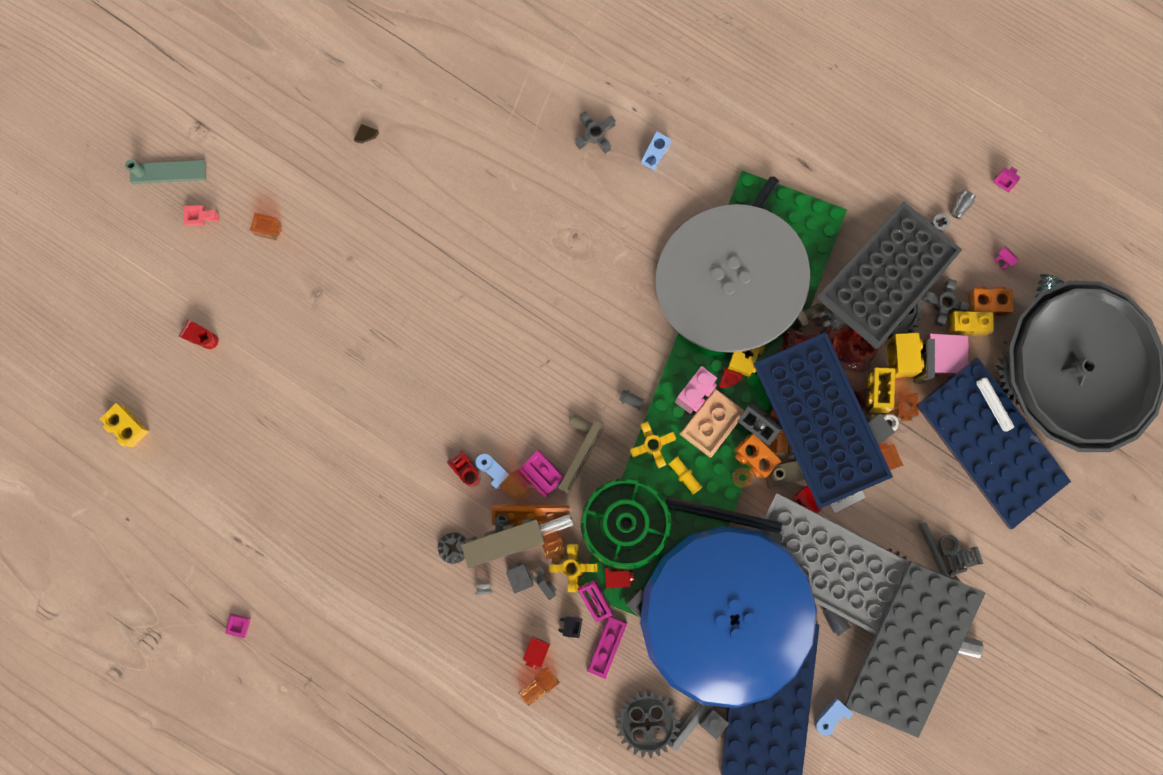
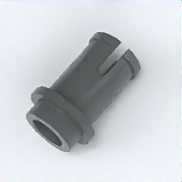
M623 390L619 398L622 404L626 403L640 410L645 399L630 393V390Z
M498 515L494 519L495 532L503 531L502 527L510 524L506 515Z

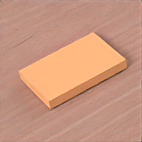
M715 388L680 435L711 458L737 425V421L744 413V410Z

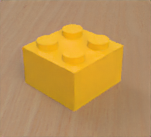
M919 333L895 334L886 341L888 368L895 369V379L913 378L922 372V369H924V359L921 358L923 341L919 338Z

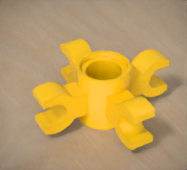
M648 421L640 424L646 440L643 445L630 449L632 458L647 452L653 455L658 469L665 466L666 463L660 450L663 445L676 440L674 432L659 438L653 435ZM650 440L657 441L658 448L656 450L649 449L647 444Z
M567 544L568 560L563 564L549 565V573L563 572L568 577V592H578L577 589L580 586L578 577L584 572H598V564H584L581 560H578L579 544ZM572 563L576 565V572L574 574L570 570Z

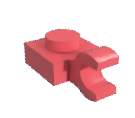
M203 205L184 206V225L205 226V220L219 221V213H216L215 210L205 211Z

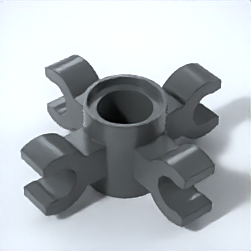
M586 111L580 114V121L586 126L587 133L575 139L576 146L580 150L591 142L599 144L605 154L611 150V144L605 139L604 132L616 126V120L611 115L600 123L592 121ZM593 130H598L600 134L593 135L591 134V132Z
M949 279L946 281L944 292L941 296L927 291L921 298L922 302L934 304L935 309L938 311L934 323L936 325L942 326L946 323L948 311L951 309L959 312H969L971 304L957 301L956 296L953 294L957 283L956 280ZM942 299H946L949 302V306H945L942 303Z
M830 309L818 315L824 318V320L815 323V326L823 325V331L819 334L825 332L828 334L831 328L833 331H837L845 326H849Z

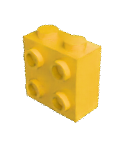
M874 368L872 373H869V377L866 380V388H869V394L866 396V407H869V413L888 414L894 408V368Z

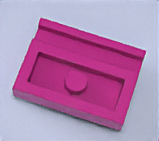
M537 450L518 469L544 497H547L565 477L540 450Z

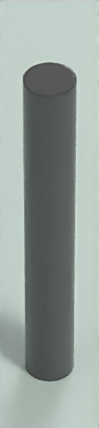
M927 523L920 524V529L940 573L951 577Z

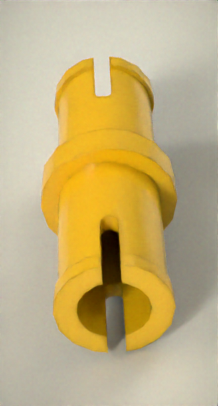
M676 457L669 463L679 476V481H683L692 495L702 488L691 474V469L688 470L679 457Z

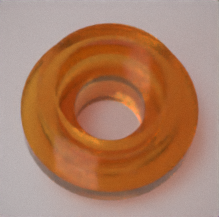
M739 468L733 473L732 479L736 486L745 488L751 484L752 474L748 469ZM740 474L746 476L745 481L739 479Z

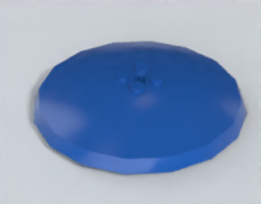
M721 526L689 535L662 556L644 588L640 625L649 659L672 688L700 704L739 708L769 699L797 676L813 647L817 607L808 575L786 547L757 530ZM731 615L735 616V620L733 622H731Z

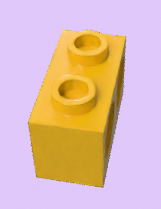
M115 403L100 418L104 423L102 427L107 432L113 433L117 437L115 440L123 447L133 448L149 432L124 405ZM119 416V422L114 424L115 417ZM129 429H132V435L128 438L127 432Z

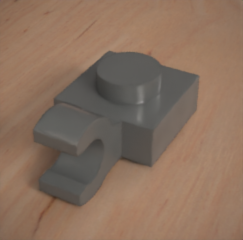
M539 566L537 568L540 571V576L535 577L532 572L529 573V576L538 584L550 601L556 596L554 592L557 589L551 581L546 582L544 580V570Z

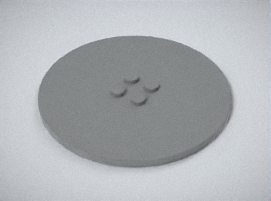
M749 205L719 206L690 218L674 232L666 243L656 270L658 301L672 327L688 341L705 349L718 352L747 351L765 345L777 338L798 317L807 299L810 285L809 260L805 247L797 233L777 215Z

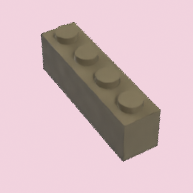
M528 518L521 521L522 525L515 527L514 524L502 527L503 531L496 533L493 530L484 533L483 538L477 539L475 536L466 539V543L462 544L461 547L468 568H473L544 544L545 540L539 521Z

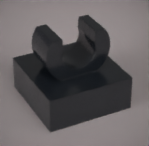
M571 616L560 618V621H564L565 624L564 629L558 628V631L563 633L565 637L580 638L583 618Z

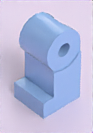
M656 131L641 164L655 171L669 149L671 139Z
M481 454L477 457L476 466L481 471L487 472L494 479L490 484L497 490L511 477L488 454Z
M834 697L816 718L815 728L822 735H830L833 733L835 725L843 716L849 719L853 713Z

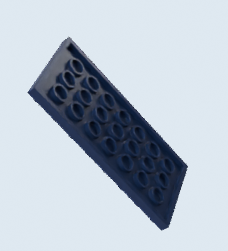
M826 332L753 364L818 509L893 478Z
M979 358L972 360L916 405L1008 529L1015 528L1071 482ZM988 378L1010 417L1014 428L1009 431L1002 430L976 384L979 379Z
M819 624L815 626L813 647L793 680L769 699L739 708L728 707L727 722L729 725L725 731L721 775L803 774Z

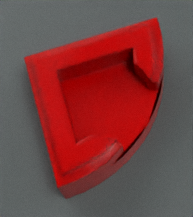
M725 368L719 387H733L741 380L743 374Z

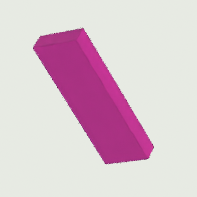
M612 616L608 617L587 672L606 679L627 622Z

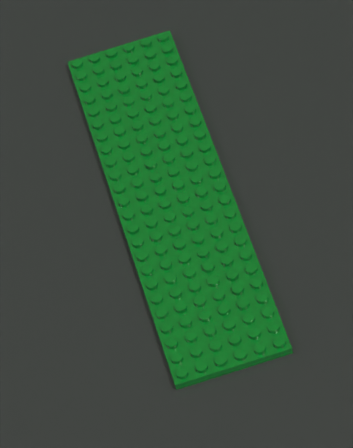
M742 170L728 205L752 206L768 180ZM778 184L763 209L777 215L789 224L805 247L810 266L809 291L802 310H805L812 305L847 209ZM792 323L785 332L765 344L763 353L757 356L756 362L797 345L792 337L799 339L802 330L797 331ZM678 333L643 422L648 421L653 435L660 438L674 432L676 440L663 445L660 450L666 463L665 466L658 469L653 455L647 452L634 458L630 455L622 478H632L646 482L655 488L665 501L668 497L734 512L750 468L736 459L735 456L737 454L733 450L749 434L753 433L738 422L714 455L709 458L680 435L697 412L693 410L689 414L676 404L675 401L702 366L717 377L715 381L717 386L715 388L744 411L755 402L771 414L773 408L757 373H751L749 377L743 375L741 380L733 387L720 388L719 384L724 369L728 368L733 352H718L705 349L688 341ZM746 351L744 354L745 358L748 359L750 355L749 351ZM706 395L703 397L705 401L708 398ZM642 429L639 432L634 448L645 443L646 438ZM650 440L647 444L651 450L658 448V443L655 440ZM747 445L745 452L749 456L753 450L751 446ZM676 457H679L688 470L691 469V474L702 486L693 495L683 481H679V476L669 465ZM669 509L671 514V533L668 543L661 554L649 564L636 569H625V571L633 570L634 582L630 583V587L606 588L605 568H609V572H613V567L605 565L593 555H591L588 564H598V572H585L580 586H584L588 582L591 583L592 580L596 579L611 606L636 615L624 603L637 589L644 592V588L662 556L689 535L721 526L729 527L730 522ZM623 518L620 521V525L622 528L628 529L631 527L632 522L629 518ZM585 590V592L587 593L588 597H591L590 594H589V592H588L587 590ZM643 602L638 605L640 610H642Z

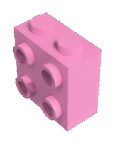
M929 334L923 337V341L935 339V376L952 377L970 363L968 361V353L970 351L968 336Z
M701 366L679 394L675 403L689 414L693 410L697 412L705 402L703 397L705 395L709 397L717 386L715 384L717 377Z

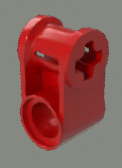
M188 319L179 334L180 338L209 350L216 348L219 343L217 335Z
M461 450L459 451L460 454L451 461L448 460L447 464L463 483L469 487H475L480 483L481 476L467 455ZM469 473H475L476 475L473 482H467L466 480Z

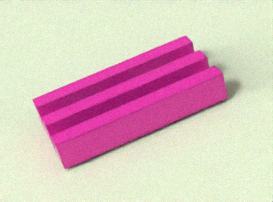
M596 579L592 580L591 583H585L584 586H578L577 590L595 622L613 616L614 611ZM585 590L589 592L595 606L598 608L601 614L600 616L598 615Z

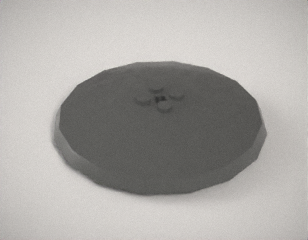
M1067 281L1041 292L1020 315L1008 349L1010 384L1022 412L1050 440L1077 452H1112L1139 439L1158 416L1163 401V344L1152 319L1129 295L1100 281Z

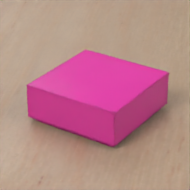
M230 614L225 634L246 638L251 618Z

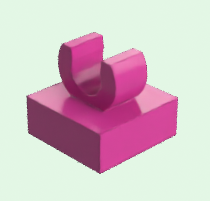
M1011 166L1010 169L1004 167L993 183L1009 193L1021 177L1016 174L1018 170Z
M1005 246L999 251L1000 255L994 260L996 263L998 260L1003 259L1005 265L1001 269L1004 270L1009 264L1011 266L1016 264L1019 258Z

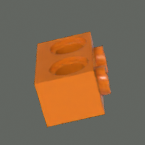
M979 286L968 293V301L971 304L969 312H993V316H1008L1014 312L1013 289H1006L1004 286L987 289L985 286ZM978 297L983 298L984 305L979 303ZM997 297L1002 298L1003 305L998 303Z
M749 434L733 450L737 454L735 456L740 463L746 464L750 468V473L756 478H766L781 462L754 434ZM747 445L751 446L753 450L750 456L745 452ZM761 459L765 460L766 467L764 470L761 469L759 466V462Z

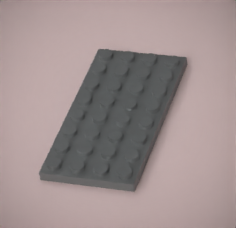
M904 201L817 296V299L873 347L878 349L962 249Z
M909 560L843 705L852 711L919 738L986 593Z

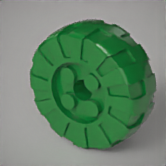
M632 478L614 479L599 486L587 499L581 514V533L588 550L600 562L617 569H636L652 562L664 550L671 533V514L662 495L651 485ZM623 518H629L632 525L630 528L624 529L621 527L620 521Z

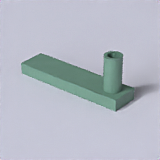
M130 159L125 163L126 169L130 171V182L132 184L206 180V162L204 160L137 163Z

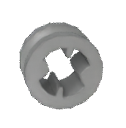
M937 214L932 219L931 224L943 232L949 227L950 219L945 214ZM941 219L945 225L939 227V223H936V221Z
M492 584L475 585V588H477L475 595L493 594V591L490 590Z

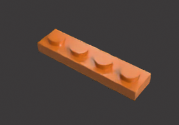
M492 504V525H495L494 519L498 515H506L510 524H514V526L522 525L521 521L528 518L537 519L541 525L570 515V505Z

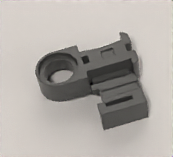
M945 535L939 539V549L941 555L946 556L951 571L949 572L950 575L966 572L968 567L984 564L978 546L972 547L970 551L965 552L961 550L958 539L955 536ZM947 538L951 539L954 543L953 548L950 550L944 547V540Z

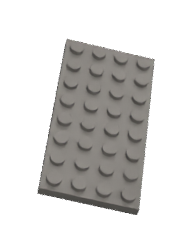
M776 493L763 519L781 522L782 530L780 533L761 529L757 531L783 545L790 551L808 575L815 603L876 634L909 561Z

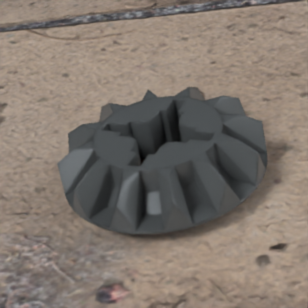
M455 532L445 534L440 539L437 547L442 560L450 564L463 561L465 557L461 545L466 543V538ZM458 541L456 548L460 553L454 551L450 553V548L446 543L453 545Z

